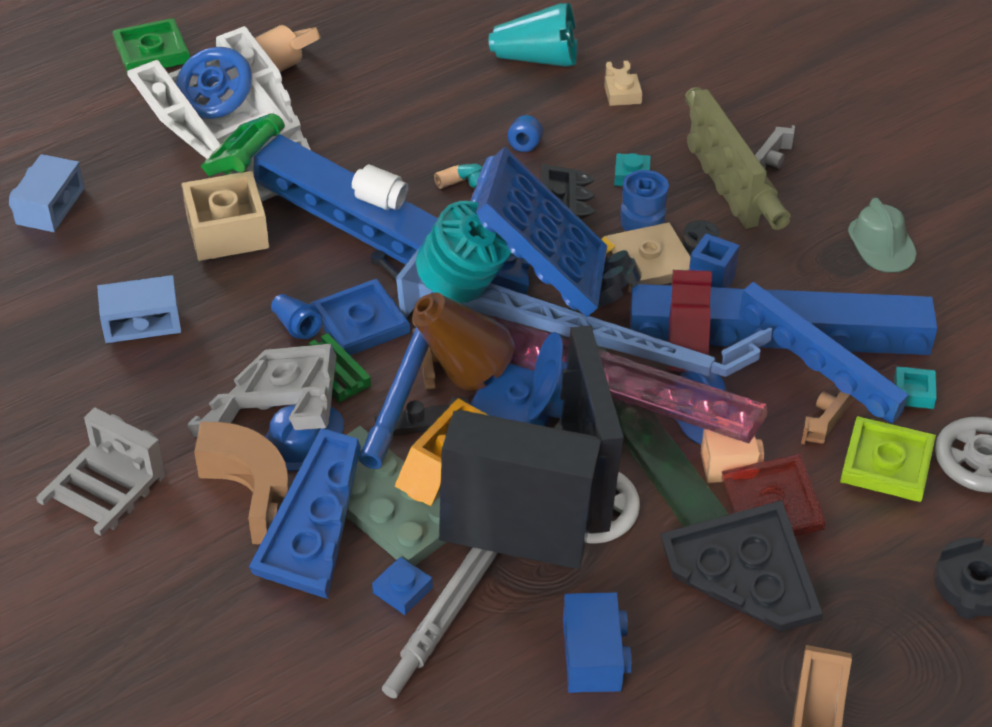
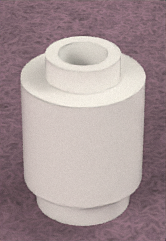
M368 164L364 169H358L355 173L352 189H355V197L385 210H390L391 208L398 210L405 201L408 183L403 182L402 178L398 175Z

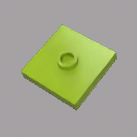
M857 416L840 482L921 502L936 435Z

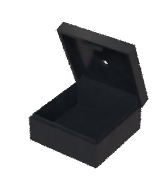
M591 325L571 327L567 366L566 369L562 370L560 400H563L561 413L562 430L459 410V412L453 411L441 454L440 541L580 569L588 533L610 532L624 437Z

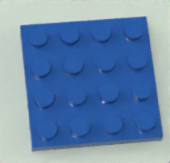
M504 147L494 156L476 214H478L481 224L487 230L493 233L496 231L506 241L507 247L516 257L524 258L534 267L536 275L542 282L548 285L551 283L561 293L562 299L571 309H578L588 317L598 308L607 245Z

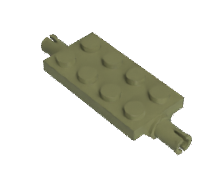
M700 87L688 90L685 95L687 98L685 102L690 107V118L692 121L691 132L687 135L688 148L691 153H695L701 162L703 171L712 178L717 192L724 196L732 214L738 217L745 229L758 226L762 213L772 229L780 230L786 227L790 222L789 218L791 215L778 199V191L766 176L763 166L709 90H702Z

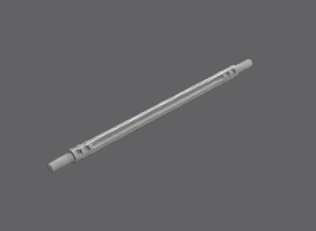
M605 372V375H606V378H607V382H608L610 378H609V375ZM561 418L554 427L555 429L562 430ZM474 547L471 549L426 617L419 624L415 633L412 634L408 643L400 653L402 659L382 686V691L387 696L397 698L416 668L424 666L428 657L432 654L436 645L440 642L444 633L498 552Z

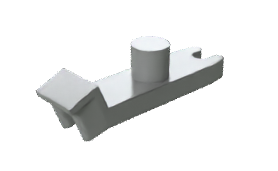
M792 125V128L775 127L773 134L755 154V157L764 169L767 165L778 169L781 167L784 161V154L778 151L780 149L792 150L795 125Z

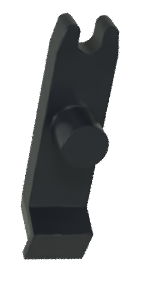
M453 395L450 403L447 405L425 408L420 401H410L406 405V410L402 411L393 436L426 432L457 399L470 405L469 398ZM379 415L374 417L375 423Z

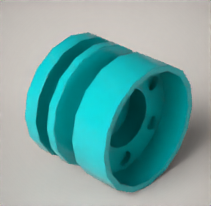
M458 201L449 204L441 212L431 232L420 246L415 261L418 275L429 290L433 293H440L459 303H468L479 299L496 277V273L511 255L506 241L496 231L494 233L490 232L481 224L478 214H476L479 203L474 201Z

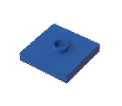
M510 363L498 378L492 375L483 383L487 386L478 390L470 403L471 406L489 416L548 427L553 418L542 414L533 421L528 418V410L533 392L534 371Z

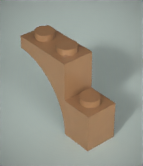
M809 645L805 646L791 727H842L852 662L851 653Z

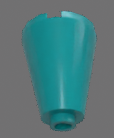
M559 3L496 25L493 33H489L490 51L495 52L498 58L564 67L576 65L577 39H574L573 29H576L571 4Z

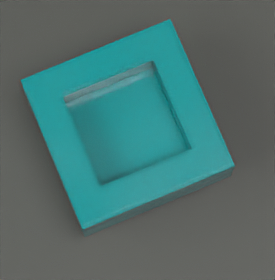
M617 153L614 186H623L624 178L631 172L650 170V156Z
M896 366L894 384L909 394L905 406L934 409L937 399L936 372L934 370Z

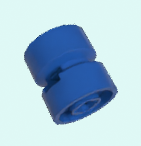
M637 170L624 178L620 223L625 231L665 223L669 184L663 175L651 170Z

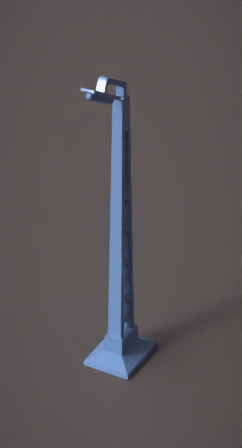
M418 250L396 277L399 308L406 318L414 309L416 302L421 297L431 293V290L425 286L417 272L415 261ZM490 284L479 299L468 303H461L483 314L552 333L556 332L566 337H570L571 327L591 325L598 346L706 376L714 373L726 377L759 360V347L770 342L772 336V328H768L737 342L722 351L723 359L722 364L715 362L714 357L591 316L586 317L584 314L494 284Z

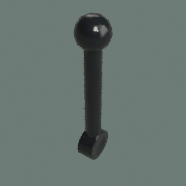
M380 250L372 252L371 262L375 265H381L396 280L399 273L385 260V253Z

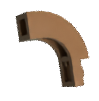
M201 421L194 451L199 478L237 481L247 486L253 492L248 517L252 544H261L289 491L285 461L278 449L267 438L254 430L237 424Z

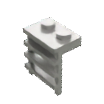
M94 407L84 417L90 445L36 498L37 502L45 505L53 498L97 521L98 523L93 527L94 532L102 536L109 528L114 530L119 525L118 518L124 512L130 514L134 510L133 503L140 496L146 497L150 493L149 487L156 480L161 482L166 476L159 440L152 433L146 430L141 431L125 423L119 416L109 415ZM85 466L130 491L124 494L80 470ZM70 482L110 503L114 507L109 511L63 486Z

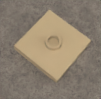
M670 222L603 236L615 245L608 253L609 257L619 251L626 250L630 257L635 259L642 272V277L638 284L663 285L672 283L673 269L689 270L690 256ZM629 282L625 287L628 292H631L632 286Z

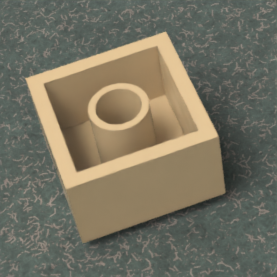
M252 171L182 183L186 215L198 261L269 248L266 216Z

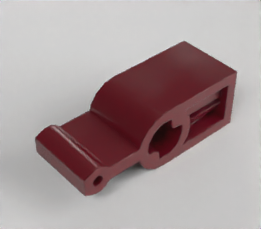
M672 270L668 342L705 355L709 354L712 271ZM667 365L669 371H686L685 369Z

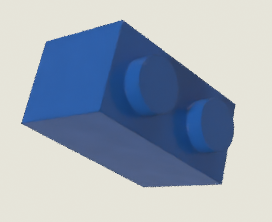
M617 592L564 594L563 628L568 693L622 691L623 674L631 673L630 646H622L621 637L627 636L628 631L626 610H619Z

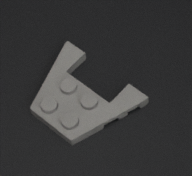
M322 344L264 350L234 379L236 387L229 394H218L209 403L212 410L202 419L199 416H195L188 423L187 426L193 437L198 436L201 421L231 423L240 409L258 408L265 410L273 406L296 405L289 416L294 430L327 428L336 365V354L332 345Z

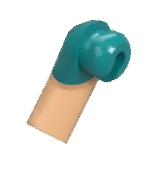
M477 163L456 165L436 172L434 180L439 189L465 180L469 181L471 187L476 188L482 166Z

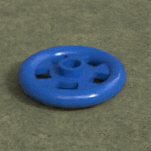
M211 47L196 53L187 60L178 74L176 85L201 119H217L232 113L245 101L252 86V71L246 58L236 50L227 47ZM219 60L220 62L219 67H207V63L210 61ZM236 67L239 76L231 80L227 71ZM192 76H198L197 87H189ZM231 89L234 93L222 102L219 98ZM200 95L210 99L206 106L196 103Z

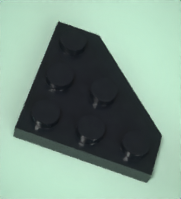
M782 500L660 534L674 579L780 632L823 620L819 601Z

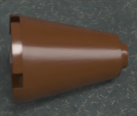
M437 292L425 295L416 302L412 315L413 322L450 380L458 388L466 391L480 390L487 386L483 383L492 375L498 378L505 371L512 359L515 346L514 340L510 338V331L503 324Z

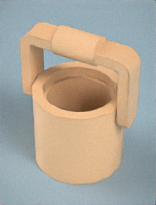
M279 25L256 37L255 40L276 65L279 72H282L299 63L302 59L301 48L319 40L321 36L317 27L292 32L288 27Z

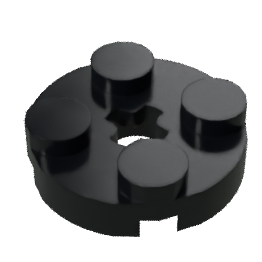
M619 251L605 261L598 308L624 296L621 289L629 282L632 288L639 283L642 272L635 259L630 257L628 251Z
M962 538L949 543L943 549L936 563L933 575L936 588L941 596L954 606V610L958 615L967 619L976 618L978 615L992 616V547L983 545L984 539ZM975 571L978 576L985 575L987 579L985 581H977L971 577V572Z

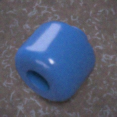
M519 116L513 121L508 130L507 138L509 144L519 152H530L538 146L543 137V127L539 120L533 116Z

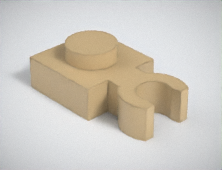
M624 61L623 68L616 69L612 67L611 62H607L604 87L609 106L641 104L642 90L637 74H630V63Z

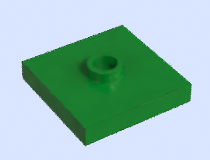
M174 18L112 31L114 42L126 72L158 60L163 68L185 64L190 58L189 51Z

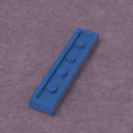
M752 282L743 290L739 313L744 316L748 323L758 326L762 330L772 328V337L779 346L791 350L803 359L809 368L819 371L833 381L840 391L852 395L864 404L874 416L881 417L890 424H893L901 416L909 394L755 282Z

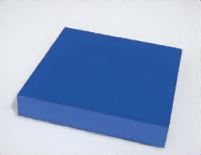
M377 278L310 303L318 309L322 319L321 327L325 333H328L349 355L410 333L409 321Z

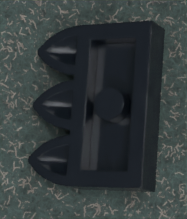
M542 164L539 180L579 219H584L595 213L594 208L584 203L595 197L593 192L584 188L594 182L595 179L576 169Z

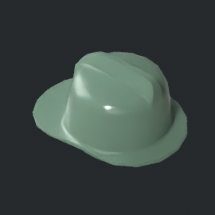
M873 198L869 206L861 210L858 218L850 223L848 228L850 238L853 240L863 260L874 269L886 273H899L907 270L914 264L917 253L906 231L904 216L896 207L882 204L878 198Z

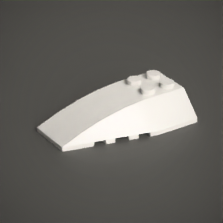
M245 26L216 37V47H227L236 50L246 58L252 71V86L247 98L235 111L217 119L200 118L176 85L181 69L168 74L160 62L155 60L127 71L128 77L160 121L206 159L239 125L270 113L277 114L284 121L285 128L280 133L281 135L311 150L307 139L303 137L300 130L301 124L292 110L291 99L287 90L283 87L279 69ZM219 60L210 61L207 63V67H219L220 62ZM236 67L227 71L231 80L239 76ZM192 76L189 87H197L198 76ZM229 89L227 93L219 99L222 102H224L234 92L231 89ZM200 95L196 103L206 106L210 99ZM272 136V137L262 146L261 149H263L268 143H270V142H271L275 137H277V136ZM254 156L251 158V164H250V165L248 166V168L244 171V172L252 171V172H253V176H254ZM234 170L233 172H231V173H229V174H227V175L236 174V173H242V172H237V171ZM256 183L261 202L277 195Z

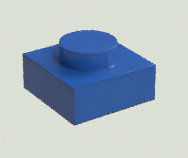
M399 557L372 583L373 594L406 615L433 589V578L402 557Z

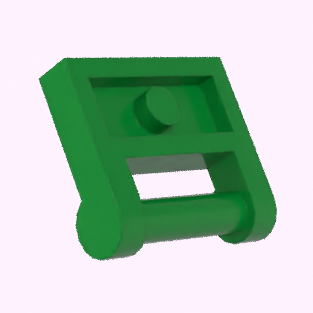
M270 113L239 125L205 160L201 168L209 177L221 172L227 175L234 170L244 172L251 164V158L272 136H278L285 128L284 121L277 114Z

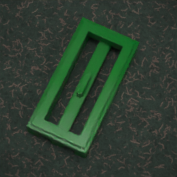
M328 333L321 336L322 342L320 343L316 340L309 342V346L331 344L334 349L337 361L334 377L339 378L347 387L343 389L334 379L332 396L339 403L371 386V377Z

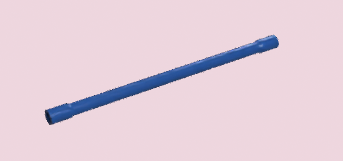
M490 156L485 160L470 201L479 203L494 156ZM417 327L376 423L370 429L359 455V461L365 467L378 469L382 466L393 439L394 429L429 348Z

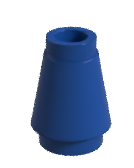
M280 294L272 301V312L275 313L292 337L310 339L320 330L322 319L315 306L286 294Z

